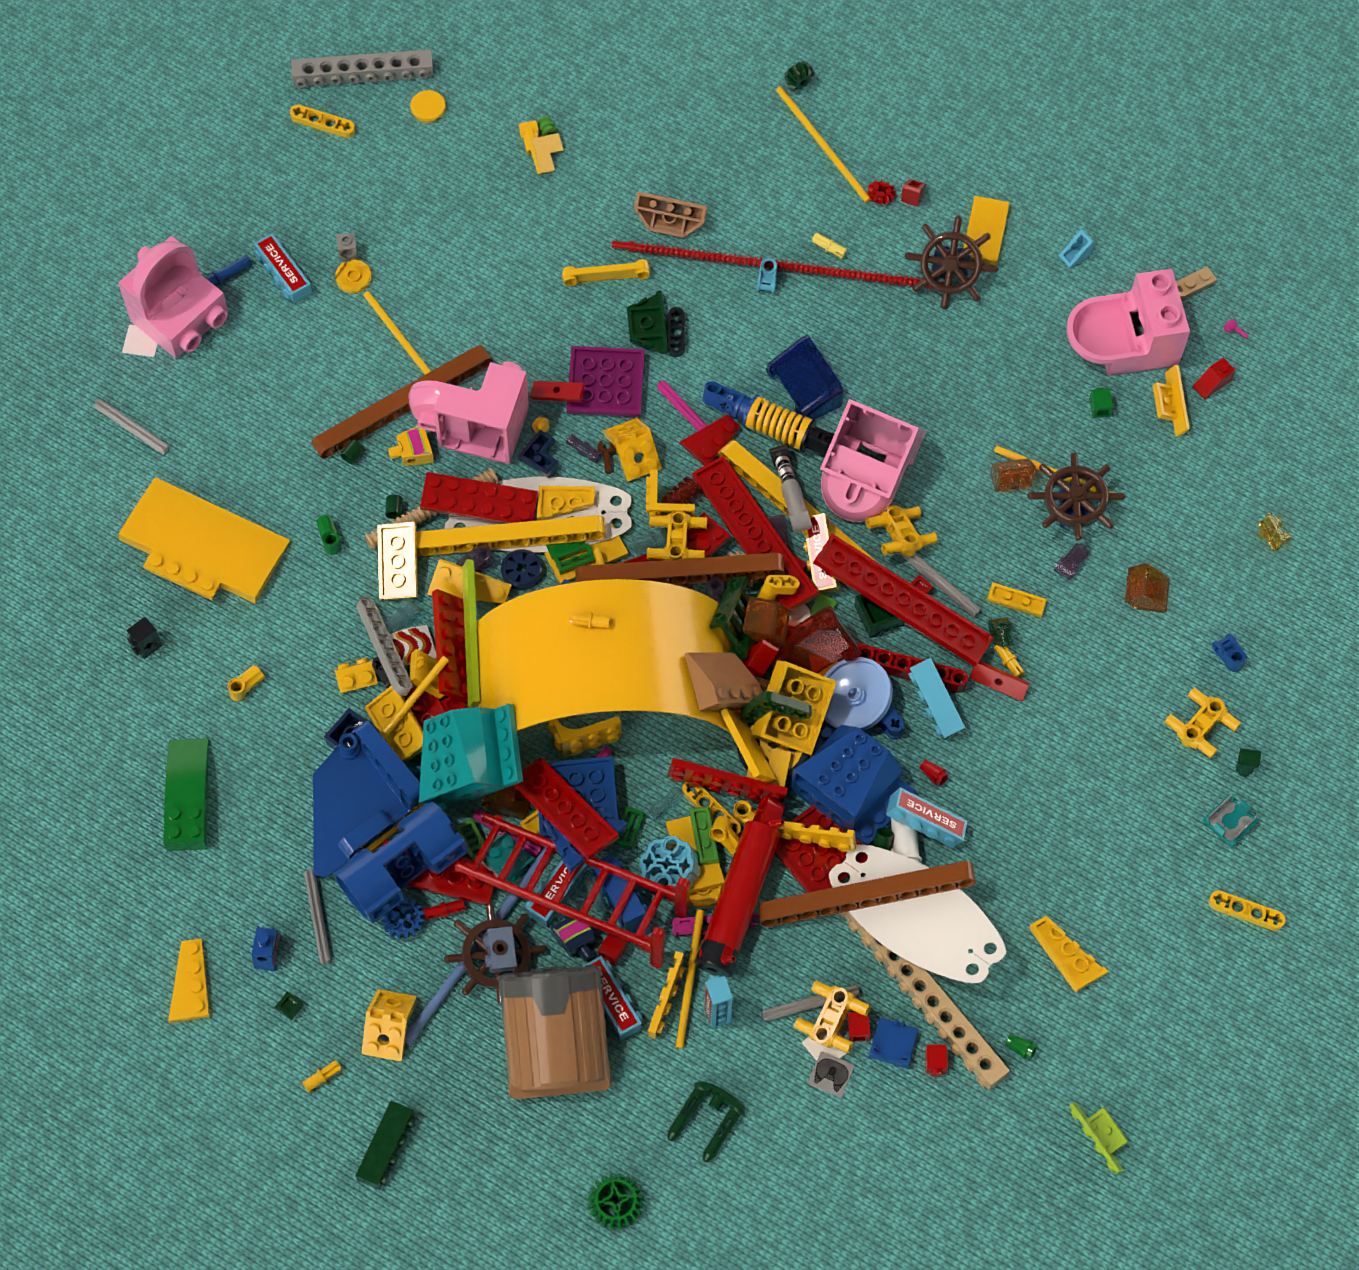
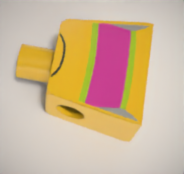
M419 426L396 436L398 446L388 448L390 459L401 457L404 466L434 463L426 431Z

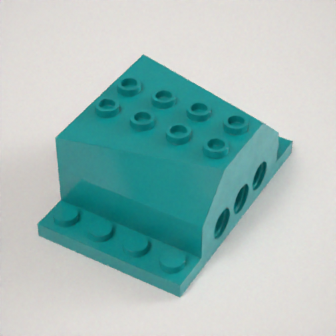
M506 704L495 709L485 707L455 709L424 720L419 803L433 801L443 811L523 782L514 704Z

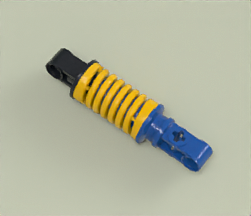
M709 381L705 384L702 398L704 404L728 413L736 419L740 418L743 420V427H748L759 433L763 432L764 435H769L770 438H775L777 441L789 444V446L798 449L802 453L806 449H810L824 457L826 456L834 433L816 427L817 420H812L808 417L803 418L801 414L796 416V412L792 411L790 413V410L787 408L783 410V407H777L776 403L770 405L769 400L760 397L758 394L753 398H749L746 394H741L715 381Z

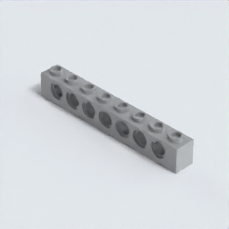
M430 49L291 59V72L294 87L339 85L344 83L355 84L358 82L433 77V63Z

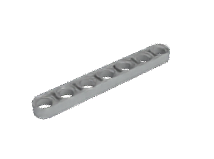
M363 596L356 605L358 613L393 690L399 695L406 696L412 688V682L375 602L371 598Z

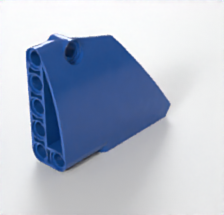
M368 720L351 733L343 734L340 737L339 745L313 773V875L327 878L347 863L354 854L370 846L391 830L395 822L421 804L419 803L420 782ZM346 742L353 743V746L350 748L344 747L343 745Z

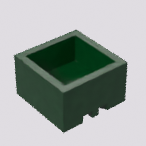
M862 594L855 597L854 607L869 638L879 635L880 632H887L891 628L895 629L905 624L903 620Z

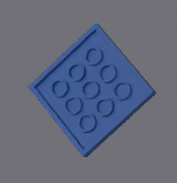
M613 756L547 763L589 805L595 807V810L601 813H608L612 815V818L619 820ZM538 811L540 835L551 838L543 824L545 817Z

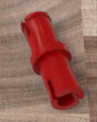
M463 899L448 903L440 902V905L423 908L425 919L428 921L464 912L465 906Z

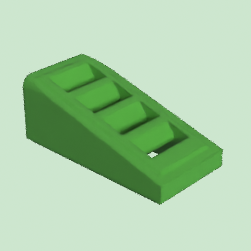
M472 818L454 828L465 840L469 849L467 854L474 861L477 854L473 855L472 852L481 848L484 840ZM465 829H472V831L467 832L465 834L462 833V831ZM473 834L475 835V838L466 841L465 838ZM476 841L479 842L478 845L472 848L469 847L470 844Z

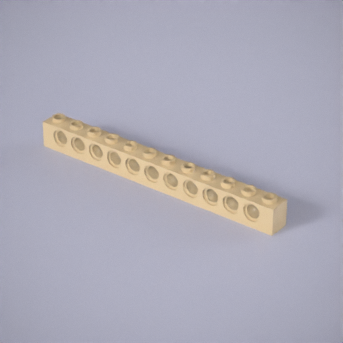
M849 911L838 913L839 916L846 918L850 929L861 936L860 940L864 946L871 948L875 959L886 966L888 975L891 978L895 977L899 982L900 989L905 994L908 993L910 995L913 1005L925 1013L924 1017L927 1022L935 1025L939 1036L950 1043L952 1052L964 1060V1066L968 1071L974 1072L978 1083L983 1088L986 1087L988 1090H991L1008 1077L1010 1070L924 968L905 960L897 955L899 957L898 960H891L889 955L895 953L884 945H879L876 939L856 921ZM905 969L909 970L912 975L905 976L902 971ZM922 985L925 990L917 991L914 986ZM933 1000L938 1005L936 1007H931L928 1005L927 1002ZM948 1016L951 1021L945 1023L940 1019V1017ZM959 1031L964 1037L956 1038L953 1033ZM973 1047L977 1053L970 1054L966 1048ZM987 1063L990 1069L984 1070L979 1064Z

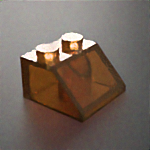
M1148 563L1129 567L1125 602L1138 610L1166 613L1170 578Z

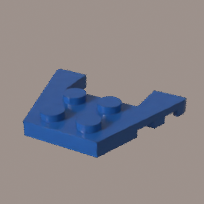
M595 810L618 834L627 828L625 821L616 820L608 813H601ZM545 818L543 824L567 870L571 873L584 862V858L572 848L573 845Z

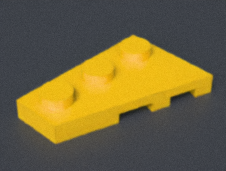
M539 486L537 521L595 507V486Z

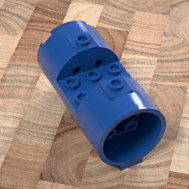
M428 801L414 813L401 819L396 824L400 833L395 835L386 845L379 847L374 854L365 848L354 854L347 863L333 872V876L344 894L366 920L375 923L404 901L405 898L401 889L427 869L438 875L469 852L465 840L458 831L456 832L450 819L433 801Z

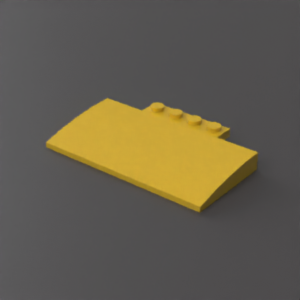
M156 477L118 534L120 541L150 554L143 565V569L211 601L220 587L254 604L257 602L290 544L289 539Z

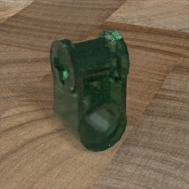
M1009 618L988 620L989 633L994 636L993 639L996 645L1001 647L1012 645V624Z

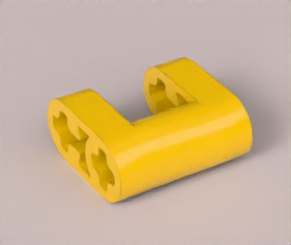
M790 575L767 576L753 605L754 609L761 614H784V610L775 598L777 594H795L800 585L798 579Z

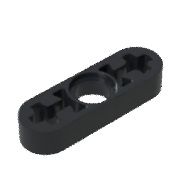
M673 307L668 312V353L672 357H680L684 354L685 313L683 309ZM675 314H678V323H675ZM673 329H679L681 331V334L673 335L671 331ZM674 341H678V350H674Z

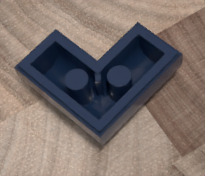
M540 430L518 455V459L547 478H551L556 473L559 462L546 453L554 445L555 438Z

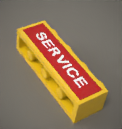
M825 513L809 516L813 528L804 530L802 533L806 535L804 548L805 552L809 554L807 567L812 573L810 580L819 594L840 590L839 580L813 564V561L832 535L829 516Z

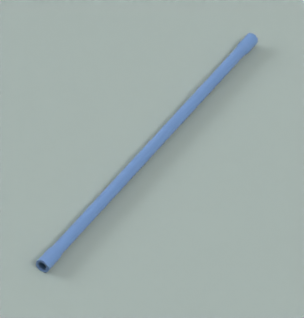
M546 847L524 874L517 886L526 888L547 849ZM510 893L495 913V919L503 920L520 896ZM486 931L482 932L479 936L483 938ZM475 942L471 946V952H480L482 949ZM462 962L457 964L414 1024L406 1031L405 1045L407 1047L413 1044L421 1033L422 1028L465 972Z

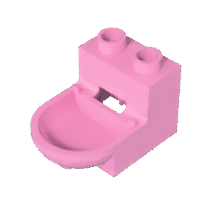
M172 235L165 242L159 243L151 249L148 246L141 248L138 252L139 262L136 267L118 282L130 321L176 359L185 351L187 353L194 351L201 343L202 335L211 327L217 329L222 326L228 317L224 293L200 274L193 250L186 244L180 243Z
M1165 269L1136 274L1132 290L1129 292L1093 297L1082 301L1070 313L1066 332L1072 348L1078 355L1089 362L1105 364L1107 374L1111 376L1179 365L1190 329L1173 270ZM1138 311L1139 319L1144 329L1143 335L1136 336L1130 313Z
M508 361L503 362L501 365L490 363L482 387L478 391L473 390L472 387L467 389L438 381H420L412 385L408 395L410 409L418 420L417 425L420 428L437 432L439 447L510 465L529 410L527 374L518 364Z
M849 399L820 470H823L821 491L828 508L838 517L851 522H865L867 517L881 515L891 505L907 466L913 465L927 431ZM861 444L873 452L887 455L885 461L882 462L858 452L859 445Z

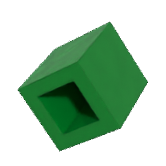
M1110 388L1091 390L1089 401L1092 418L1111 417L1113 403Z

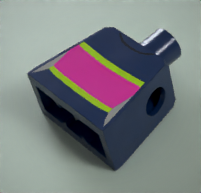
M569 917L551 927L552 936L570 957L580 954L584 962L594 957L590 948L596 942L590 925Z

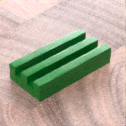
M589 543L554 555L553 560L561 575L575 570L577 567L594 563L595 557ZM584 551H587V553L581 554L579 556L576 555ZM571 557V558L568 559V560H565V561L560 562V560H563V559H565V558Z
M626 806L621 820L626 822L628 814L632 813L623 840L618 838L613 844H619L621 847L626 846L632 850L645 812ZM639 815L630 842H627L635 817Z

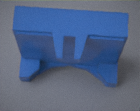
M880 1017L868 1058L908 1069L919 1029L905 1025L904 1021L899 1023L897 1019L891 1021Z

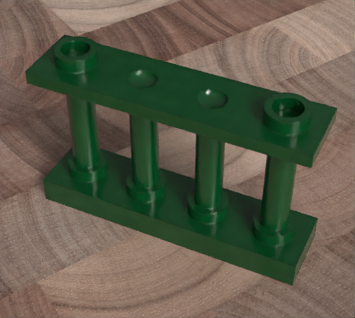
M747 576L735 577L729 581L709 626L711 629L722 628L731 643L728 653H735L739 659L748 657L765 617V614H761L754 609L743 590L748 580ZM739 598H740L742 604L744 605L745 609L747 610L746 613L744 612L742 606L740 605V603H739V601H738ZM734 610L736 611L738 617L741 620V625L733 613ZM729 621L732 627L734 628L735 632L737 633L736 636L734 635L733 631L728 625Z

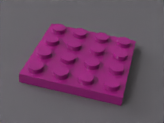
M571 346L569 382L584 383L586 387L582 402H567V414L640 417L645 349Z

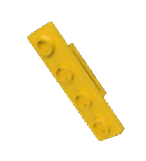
M1174 365L1165 372L1166 384L1155 383L1153 385L1158 418L1173 421L1175 436L1180 437L1189 430V422L1179 366Z

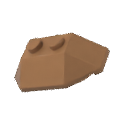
M637 191L634 210L649 231L684 238L704 224L708 206Z

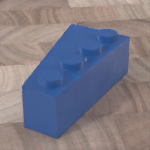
M613 854L600 859L624 869L619 859L616 860ZM591 866L593 875L597 880L601 870ZM609 873L601 890L604 896L608 895V903L612 911H614L629 881ZM636 888L633 890L618 919L621 929L625 928L626 931L636 934L648 910L646 904H641L639 901L641 897ZM649 926L644 934L646 936L651 934Z

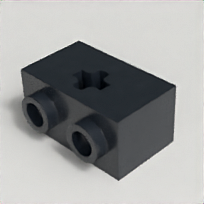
M146 617L126 630L129 636L127 640L131 645L130 648L136 656L140 654L145 659L162 647L156 628Z

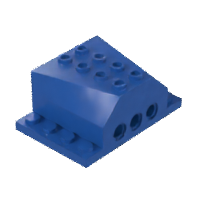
M825 722L821 726L812 755H810L807 761L793 769L792 778L786 780L785 785L809 805L815 806L816 810L821 814L824 813L826 818H830L834 824L846 833L848 829L855 830L856 840L862 845H871L874 841L876 830L878 828H886L891 822V817L886 815L890 795L900 787L914 795L916 794L915 789L901 780L903 770L887 748L858 727L840 725L834 730Z

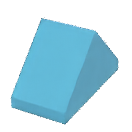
M1081 229L1058 256L1069 268H1072L1091 256L1094 241Z

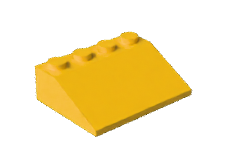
M777 660L767 691L810 704L812 706L811 718L801 720L771 710L755 722L751 735L812 755L837 681L789 662Z

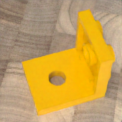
M638 418L603 430L605 438L616 448L627 482L649 474L650 469H662L650 428ZM637 453H642V460L639 462H635V455Z
M650 469V477L646 476V513H649V527L650 515L667 516V514L675 510H682L689 514L690 517H695V504L657 503L658 470Z
M377 989L366 1011L362 1054L402 1061L407 1022L416 1005L417 996ZM379 1035H387L389 1041H382Z

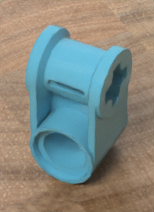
M765 258L762 260L756 291L766 290L771 291V293L775 292L777 263L774 259ZM765 262H773L774 268L771 271H766L764 269Z

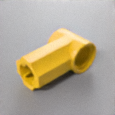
M536 120L519 123L520 136L524 141L526 154L531 156L532 153L528 140L539 136Z
M252 665L238 678H232L228 682L229 696L232 700H243L247 692L265 679L264 674L257 666ZM235 688H241L239 691H233Z
M740 800L735 804L732 816L739 823L745 825L747 821H753L756 810L751 808L747 801ZM743 809L746 811V814L741 815L737 810Z
M718 816L709 831V836L714 841L721 842L727 851L734 856L740 838L732 830L731 820L725 816Z

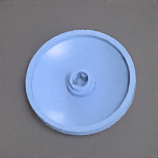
M852 657L838 662L824 675L837 681L824 718L835 729L840 725L858 727L864 731L876 725L887 713L892 701L893 687L889 675L877 662L864 657Z

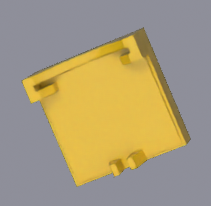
M418 649L411 653L409 677L412 684L417 687L437 664L436 659ZM437 675L425 691L441 699L444 695L439 693Z

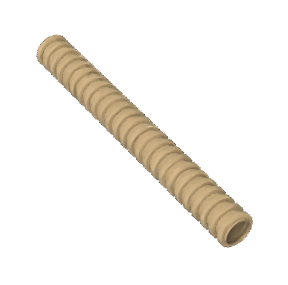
M491 468L487 472L483 471V474L479 473L478 477L474 476L472 479L498 483V477ZM418 506L416 510L412 509V512L408 511L406 515H401V518L397 517L395 521L391 520L390 524L415 522L420 525L421 521L425 522L427 518L431 519L432 516H437L439 512L422 510ZM378 528L375 529V532L371 531L370 534H365V539L372 549L378 546Z

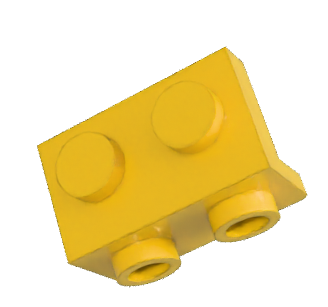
M366 657L356 660L357 663L349 665L346 662L337 665L338 668L334 669L340 693L378 684L376 673L372 667V659L368 660Z

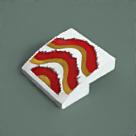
M427 625L407 628L390 634L405 669L410 668L411 653L416 649L437 660L436 650Z

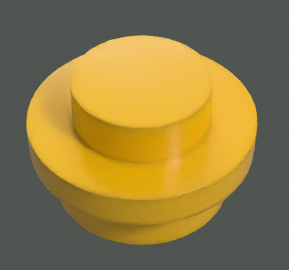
M538 417L535 419L532 425L535 433L537 434L540 430L545 433L548 431L549 420L547 418Z

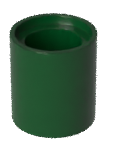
M352 439L340 453V456L344 461L353 465L365 449L358 441Z
M388 495L386 497L385 516L390 519L401 518L403 497Z
M878 828L872 846L890 851L894 833L887 828Z

